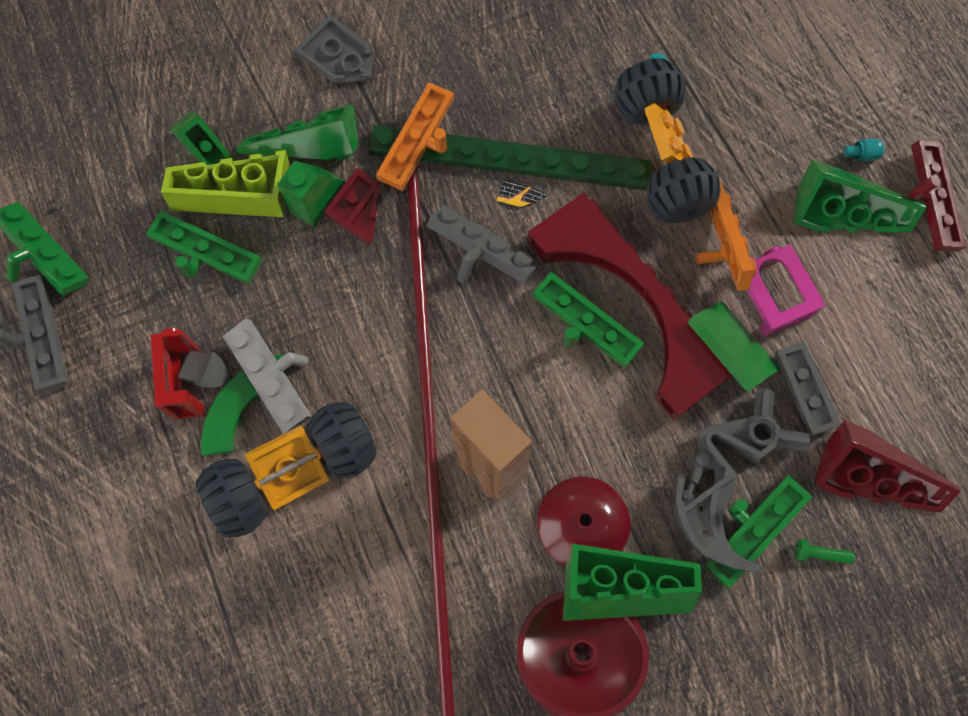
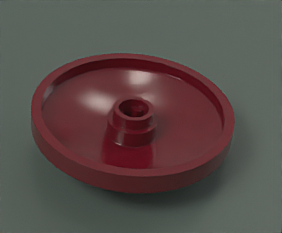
M564 591L545 598L528 614L518 636L516 651L517 667L527 692L540 707L554 716H617L622 713L640 693L648 673L649 648L640 623L635 616L563 621Z

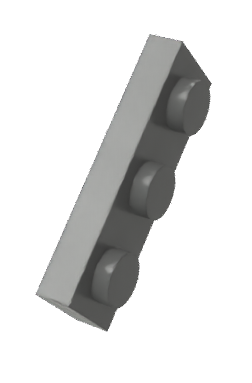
M806 342L777 350L774 355L809 437L838 428L841 424Z

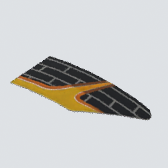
M504 180L497 201L523 207L546 199L547 194L529 186Z

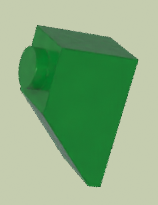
M189 112L169 128L198 163L205 162L206 165L221 162L220 159L232 158L233 161L235 160L199 114Z

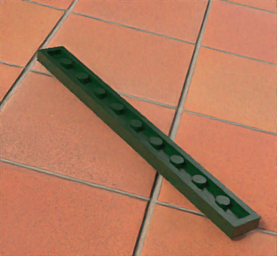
M374 125L369 148L370 155L386 157L402 128ZM446 134L447 150L444 153L427 148L420 159L421 162L647 191L652 160Z

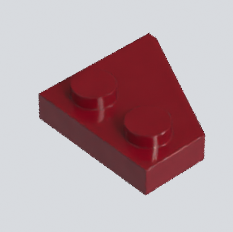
M356 168L326 208L324 216L370 246L373 242L380 183L359 168Z

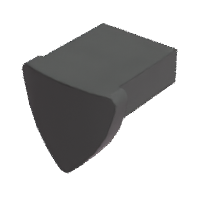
M190 350L178 375V378L186 382L206 388L224 386L231 380L225 363L214 352L202 353Z

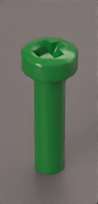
M798 539L795 545V557L798 561L805 562L808 557L853 564L855 561V553L852 551L810 545L807 539Z

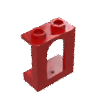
M177 328L163 329L161 333L151 334L155 407L174 420L205 416L204 404L187 390H183V380L178 378L182 368L181 354H188L190 350L200 352V348L182 330ZM165 358L167 364L168 392L166 388Z

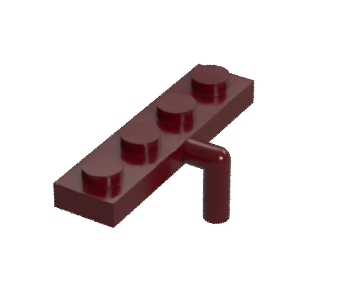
M918 140L911 145L919 185L909 191V197L913 200H923L926 205L925 210L935 251L958 252L966 248V243L942 142Z

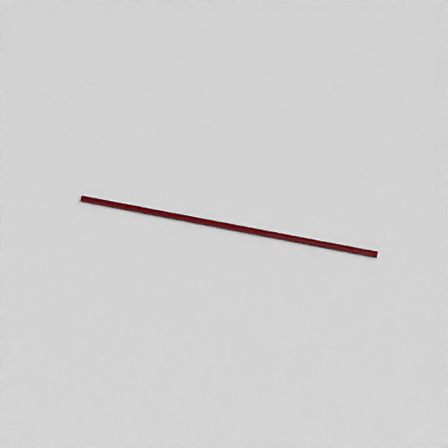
M416 167L407 183L441 713L442 716H455L418 170Z

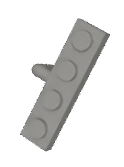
M244 319L223 336L283 434L302 425L312 417L283 372L291 365L306 367L308 364L306 356L288 352L276 360L249 319Z

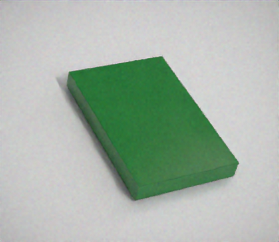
M723 301L695 314L688 321V324L746 392L751 391L781 369Z

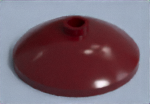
M573 477L558 483L546 494L537 515V531L546 552L556 562L566 567L572 544L623 551L630 534V515L625 501L612 486L593 477ZM582 515L590 517L591 524L589 526H583L580 523L579 519Z

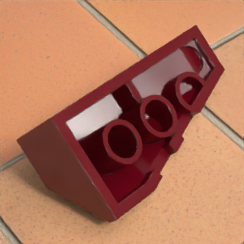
M845 419L826 442L814 480L816 486L842 498L853 499L854 496L870 498L871 502L882 504L883 500L902 503L903 507L940 513L961 492L960 487L886 440Z

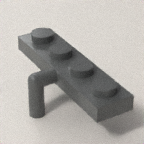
M445 205L429 217L428 228L468 251L464 255L457 275V280L460 283L468 281L474 262L478 257L524 285L540 265V261L531 257L528 253L514 247L503 238L497 237L479 224L470 221Z
M39 274L13 282L12 285L22 333L11 335L0 328V343L9 348L25 344L35 391L43 393L68 385L69 380L46 278Z

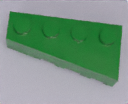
M572 544L565 569L563 621L692 613L702 593L700 564Z

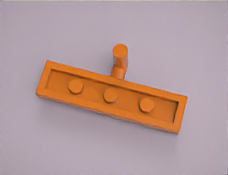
M428 82L376 173L377 180L403 191L427 148L439 153H444L447 150L445 130L438 127L454 101L453 92Z
M720 182L719 201L709 213L721 248L720 250L696 253V264L727 261L737 291L748 290L751 286L752 277L756 276V263L753 258L749 257L747 239L745 236H741L739 218L737 214L733 215L731 209V197L728 193L725 194Z

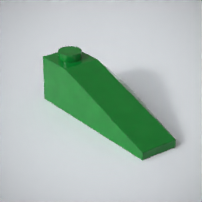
M350 104L318 113L319 117L309 123L302 119L295 121L287 126L283 132H281L280 128H274L245 138L236 147L237 152L241 154L272 156L276 155L275 151L286 150L288 157L322 160L332 158L337 160L347 159L353 155L352 153H354L358 146L354 106Z
M812 159L798 186L793 223L818 232H830V230H846L847 232H857V230L912 232L926 209V205L849 172Z

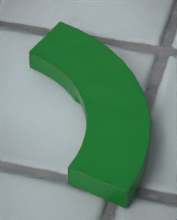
M280 354L275 355L274 357L276 360H278L284 355ZM244 370L239 372L224 386L209 409L202 431L201 455L203 457L234 452L235 435L242 418L241 415L253 400H257L260 397Z

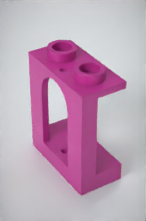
M791 244L781 249L779 246L772 247L764 252L762 257L755 260L757 272L756 276L752 277L751 286L747 292L764 321L759 328L765 338L817 315L826 306ZM776 262H780L786 267L805 301L781 313L759 274L760 269Z

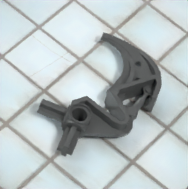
M765 388L764 390H756L753 416L709 426L702 430L697 439L699 453L694 457L695 465L688 480L689 485L684 491L686 475L677 474L672 502L675 519L681 533L699 554L706 559H711L729 568L752 573H760V564L748 561L737 555L731 549L725 537L723 526L724 510L736 486L734 479L737 477V473L712 444V441L755 465L770 455L772 451H775L776 447L807 452L808 445L810 444L809 434L779 428V424L772 418L775 392ZM760 429L764 431L768 440L758 439L754 434V430ZM704 469L713 470L715 477L714 485L695 499L692 492L695 485H698ZM699 506H704L706 511L700 512ZM704 531L710 534L709 538L703 537Z

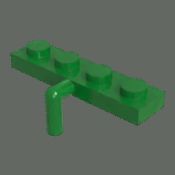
M19 202L0 208V229L20 249L7 256L6 278L8 281L16 282L19 280L20 262L29 259L62 296L88 285L89 277Z
M161 210L146 233L149 239L191 258L188 261L186 257L179 256L175 260L177 267L188 278L194 277L201 264H205L249 285L263 262L261 256Z
M552 272L547 275L532 293V297L570 326L565 330L563 344L566 347H572L583 336L625 369L644 345V342Z
M788 475L751 515L745 511L748 508L746 500L738 499L728 506V512L741 524L727 540L731 549L742 558L754 562L809 502L812 496ZM711 559L703 566L727 589L731 588L745 572L729 568Z

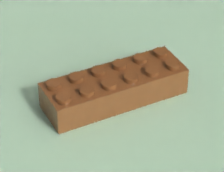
M481 389L450 417L452 426L450 432L455 443L453 446L456 449L458 465L468 476H471L473 473L479 479V488L488 498L491 499L495 496L501 501L527 476L532 440Z

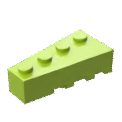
M286 150L275 151L276 155L262 157L261 154L249 155L250 159L233 161L232 158L220 159L221 162L211 165L201 162L167 167L161 194L171 211L284 217L286 202L277 184L291 165Z

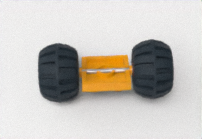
M652 58L651 60H643L632 65L617 80L614 91L616 107L621 115L630 123L650 125L661 160L666 163V165L654 172L648 181V205L653 213L666 223H683L703 216L712 210L719 201L721 191L720 180L711 165L703 159L693 157L689 146L683 142L681 135L684 134V129L678 118L674 119L671 117L680 109L684 102L686 93L684 77L678 67L666 59Z
M336 402L319 409L308 423V432L315 447H312L304 428L300 425L245 453L244 456L255 475L253 480L243 462L238 459H224L214 462L205 468L197 478L195 487L209 518L218 532L224 537H240L253 532L260 526L267 515V508L258 490H263L274 511L328 482L329 479L319 461L320 458L328 471L337 478H349L365 471L376 457V447L366 424L355 407L346 402Z

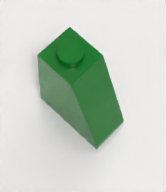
M294 161L277 185L291 214L315 228L324 216V211L346 181L322 167Z

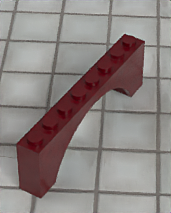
M583 192L528 231L527 243L545 264L577 262L604 269L625 281L643 298L657 321L664 346L663 377L655 399L673 421L733 376L688 324V321L693 317L690 311L686 308H681L675 301V295L672 290L666 285L663 286L658 281L654 269L648 263L644 264L637 256L638 252L634 245L629 241L625 242L619 235V229L616 224L603 216L600 206L594 199H589Z

